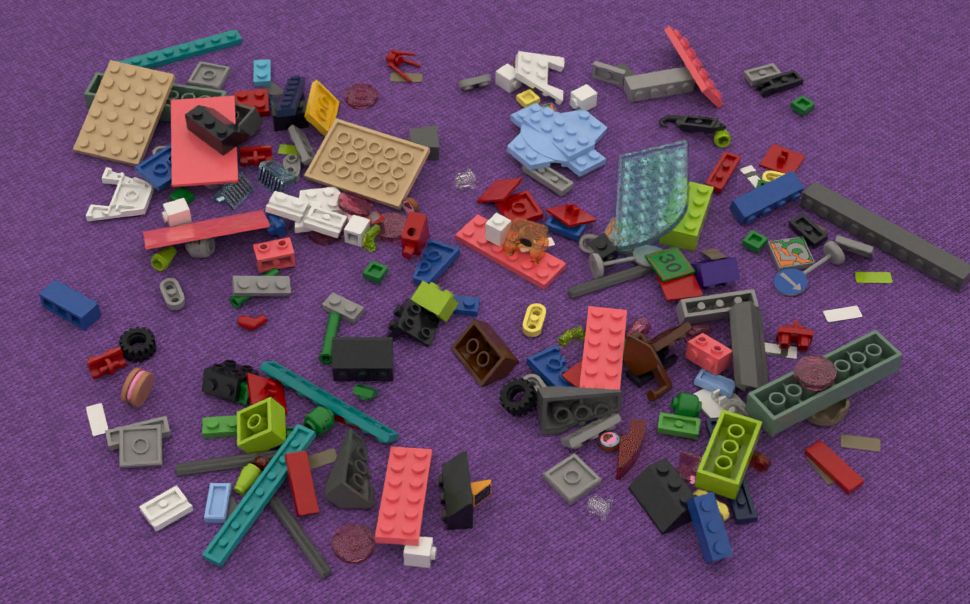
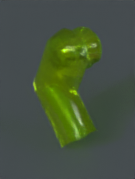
M373 225L364 233L363 246L365 250L374 251L376 249L374 237L381 232L379 225Z
M581 326L568 329L560 336L558 343L561 346H565L574 336L581 340L585 337L586 331Z

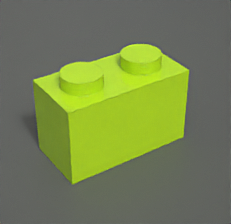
M422 281L411 300L430 313H434L437 318L447 322L459 304L454 299L455 295L446 289L444 292L439 290L440 287L433 282L428 284Z

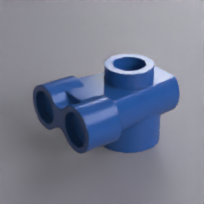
M264 209V213L270 223V227H266L271 237L276 234L278 236L284 235L286 233L284 227L287 225L283 218L265 212Z

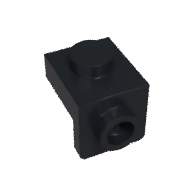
M605 233L589 242L593 251L601 256L603 262L618 258L617 250Z

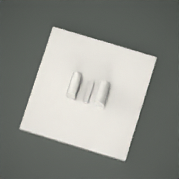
M703 388L694 393V395L698 396L699 401L702 402L701 410L709 418L719 417L722 406L729 400H735L741 403L744 408L746 407V404L735 392L731 399L727 398L726 395H719L720 389L711 392ZM730 407L729 411L734 413L735 408Z

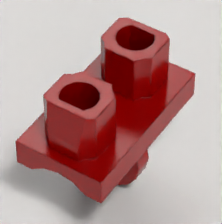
M271 145L239 147L241 166H259V164L273 163Z
M794 319L793 325L785 324V327L778 326L776 341H778L780 349H789L790 342L798 343L797 349L799 351L807 352L814 336V330L805 329V326L798 325V320Z
M120 347L108 349L106 353L99 356L94 355L86 361L93 380L108 373L114 375L115 370L127 366Z

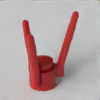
M395 49L389 51L386 56L388 67L393 68L408 82H412L396 66H400L404 62L421 67L420 64L404 59L402 56H415L416 54Z

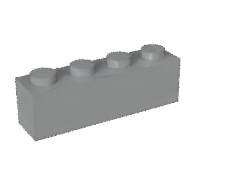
M687 67L627 76L624 78L623 90L631 103L694 92L695 80Z
M750 289L681 299L675 309L679 324L688 321L690 324L729 319V310L737 303L751 301L754 306L759 307L755 290Z

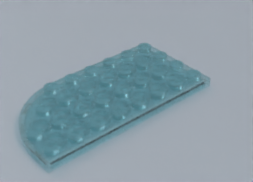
M688 140L619 155L614 247L617 252L647 246L649 243L662 238L672 231L685 216L689 206Z

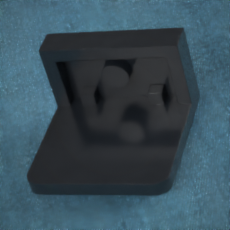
M409 298L402 305L398 304L393 311L395 316L387 327L389 329L387 337H393L394 340L403 332L424 346H429L432 343L440 319L434 313H430Z
M225 360L222 363L213 364V366L204 369L202 392L234 403L238 402L241 383L247 380L246 374L258 375L259 371L253 369L250 365L236 364L234 360Z

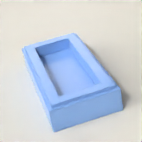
M703 368L694 380V385L711 392L720 389L719 395H726L729 399L732 398L738 388L735 386L734 380L719 374L715 376Z
M210 483L204 514L205 523H225L227 521L232 491L231 483Z

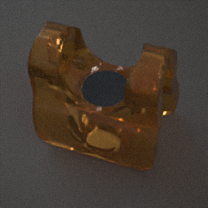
M515 218L503 245L504 254L512 256L517 249L528 248L531 250L530 262L539 264L549 246V239L546 238L548 227L521 218Z

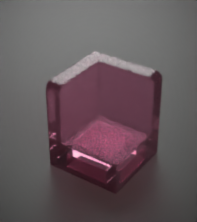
M685 450L681 451L676 471L683 481L695 484L697 470L703 456Z

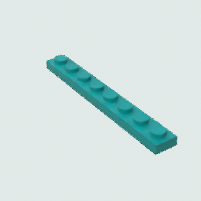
M235 29L117 62L152 69L243 43L240 34Z
M275 361L262 362L260 369L266 372V376L280 380L283 386L297 390V394L311 398L314 404L330 409L334 415L342 416L345 422L359 426L362 432L376 436V439L381 443L387 444L397 441L398 432Z
M299 424L296 425L202 554L203 559L219 567L224 565L288 476L284 455L306 451L316 437L315 431Z

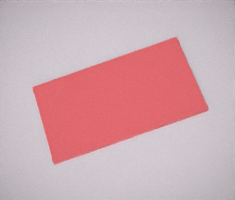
M235 96L171 100L172 187L237 183V146L223 156L189 131L185 118L187 112L197 105L214 108L236 124Z
M258 210L143 232L144 247L147 250L270 227V223L264 211Z

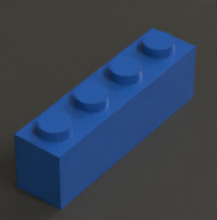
M792 170L734 199L729 209L740 225L750 224L758 216H766L772 209L776 207L780 209L788 201L799 199L805 187Z

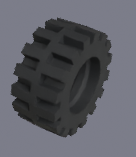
M139 326L135 329L129 328V331H124V335L120 336L119 345L122 349L124 359L127 358V361L131 362L133 360V363H137V361L142 363L144 359L149 360V356H154L156 341L150 329L146 330V327L140 329ZM135 343H144L139 347H132Z
M520 377L519 380L513 378L512 382L510 380L507 381L508 384H504L502 386L503 390H500L501 396H499L501 405L512 416L517 415L521 417L522 414L524 416L528 415L527 412H532V407L537 405L535 402L537 401L536 389L528 380ZM525 391L521 401L512 403L517 393Z

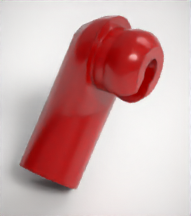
M263 314L256 318L240 316L237 319V324L240 327L251 331L267 323V318Z

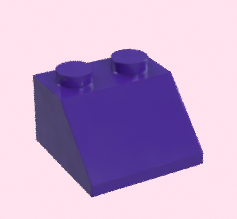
M736 257L690 263L696 271L694 275L699 286H705V289L716 288V284L720 283L723 286L732 285L735 280H740Z

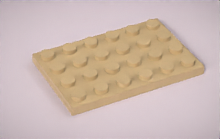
M110 60L74 145V152L131 166L140 164L144 159L174 84L175 75Z
M335 118L304 176L307 180L328 187H336L340 191L400 210L402 201L407 198L431 151L429 147Z

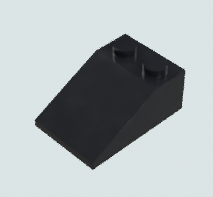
M302 93L296 114L284 117H277L276 112L282 94L269 95L274 131L288 130L292 124L299 129L309 128V122L304 117L307 107L304 93Z

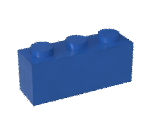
M54 280L39 293L44 308L84 331L101 317L99 304L95 300H90L81 292L74 291L65 283L62 284Z
M714 492L686 500L705 563L733 556Z

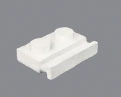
M274 191L268 205H266L265 212L301 222L309 207V201Z
M312 205L303 222V228L338 238L346 223L347 216Z
M177 485L139 506L141 513L150 525L153 526L155 532L193 511L192 505Z

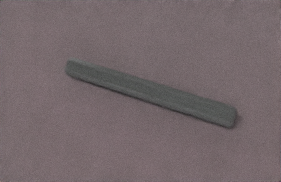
M638 265L569 287L568 295L570 298L578 297L653 273L654 269Z
M278 450L177 463L175 470L176 474L181 476L244 467L248 463L253 465L266 464L271 461Z
M279 497L271 499L270 507L321 578L330 576L332 574L330 566Z

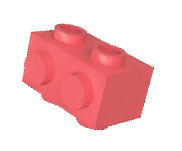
M290 237L253 244L259 273L268 272L273 267L278 270L296 266Z
M702 333L687 342L685 358L716 376L731 367L732 350L706 334Z

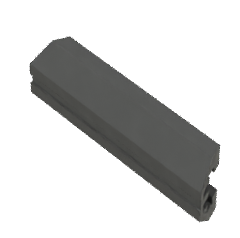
M751 301L737 303L729 310L735 386L743 391L747 390V388L754 391L768 384L762 312L758 306L756 307Z

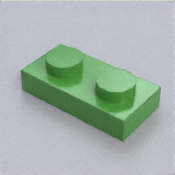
M660 412L657 433L698 440L701 419Z
M237 415L203 417V439L237 436Z

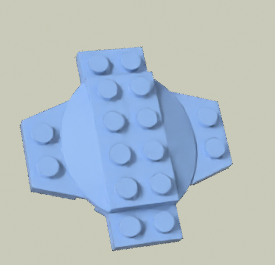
M535 103L510 116V120L521 131L507 146V152L529 170L546 166L550 167L551 163L556 162L561 163V167H568L581 177L604 165L606 162V158L595 150V144L606 134L607 127L585 109L559 113L552 110L549 106L543 109Z

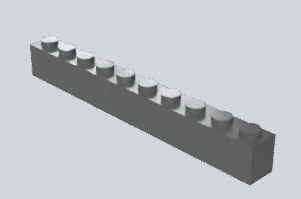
M814 181L803 192L800 206L950 288L960 292L970 281V264L827 187Z

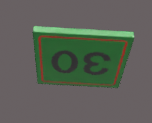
M677 246L645 255L646 260L662 282L695 274L696 272Z

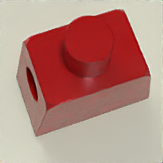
M412 211L408 213L401 234L402 256L406 259H411L413 255H421L429 238L428 219L425 214Z

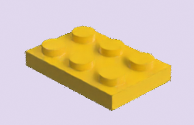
M316 80L311 85L304 117L326 137L337 116L339 101Z

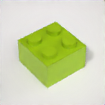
M269 397L237 411V446L247 454L267 451L285 442V408L273 398Z

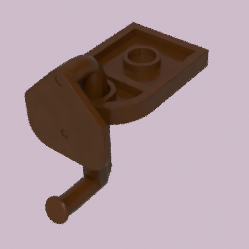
M689 321L665 330L650 340L641 332H634L626 337L623 360L629 371L634 375H641L652 370L660 386L656 390H649L647 392V398L651 402H654L672 388V382L656 352L663 347L665 349L676 344L675 340L678 341L686 337V332L692 329Z

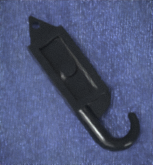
M667 115L659 121L660 126L663 128H668V125L664 124L665 122L672 121L676 122L680 130L688 132L695 131L713 134L714 131L726 129V125L719 122L718 118Z

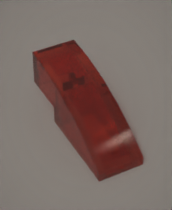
M631 419L629 435L621 434L616 480H621L629 472L640 455L644 444L647 420Z

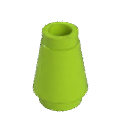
M726 129L714 131V143L717 146L726 147L730 144L731 135Z
M168 246L154 254L151 260L153 268L158 271L166 270L177 254L176 249Z
M248 463L247 466L243 467L233 488L234 491L244 496L262 471L257 466Z

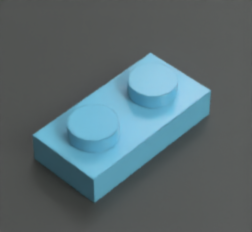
M270 59L254 60V87L271 86Z

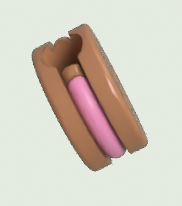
M139 367L134 368L125 380L121 392V400L125 403L133 404L134 407L142 406L153 387V373Z

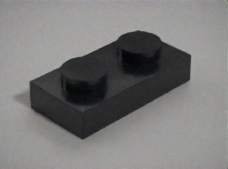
M803 213L789 221V227L800 237L803 236L804 240L813 249L828 239V235Z

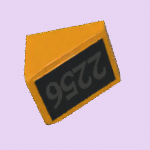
M491 480L471 482L473 507L491 495Z

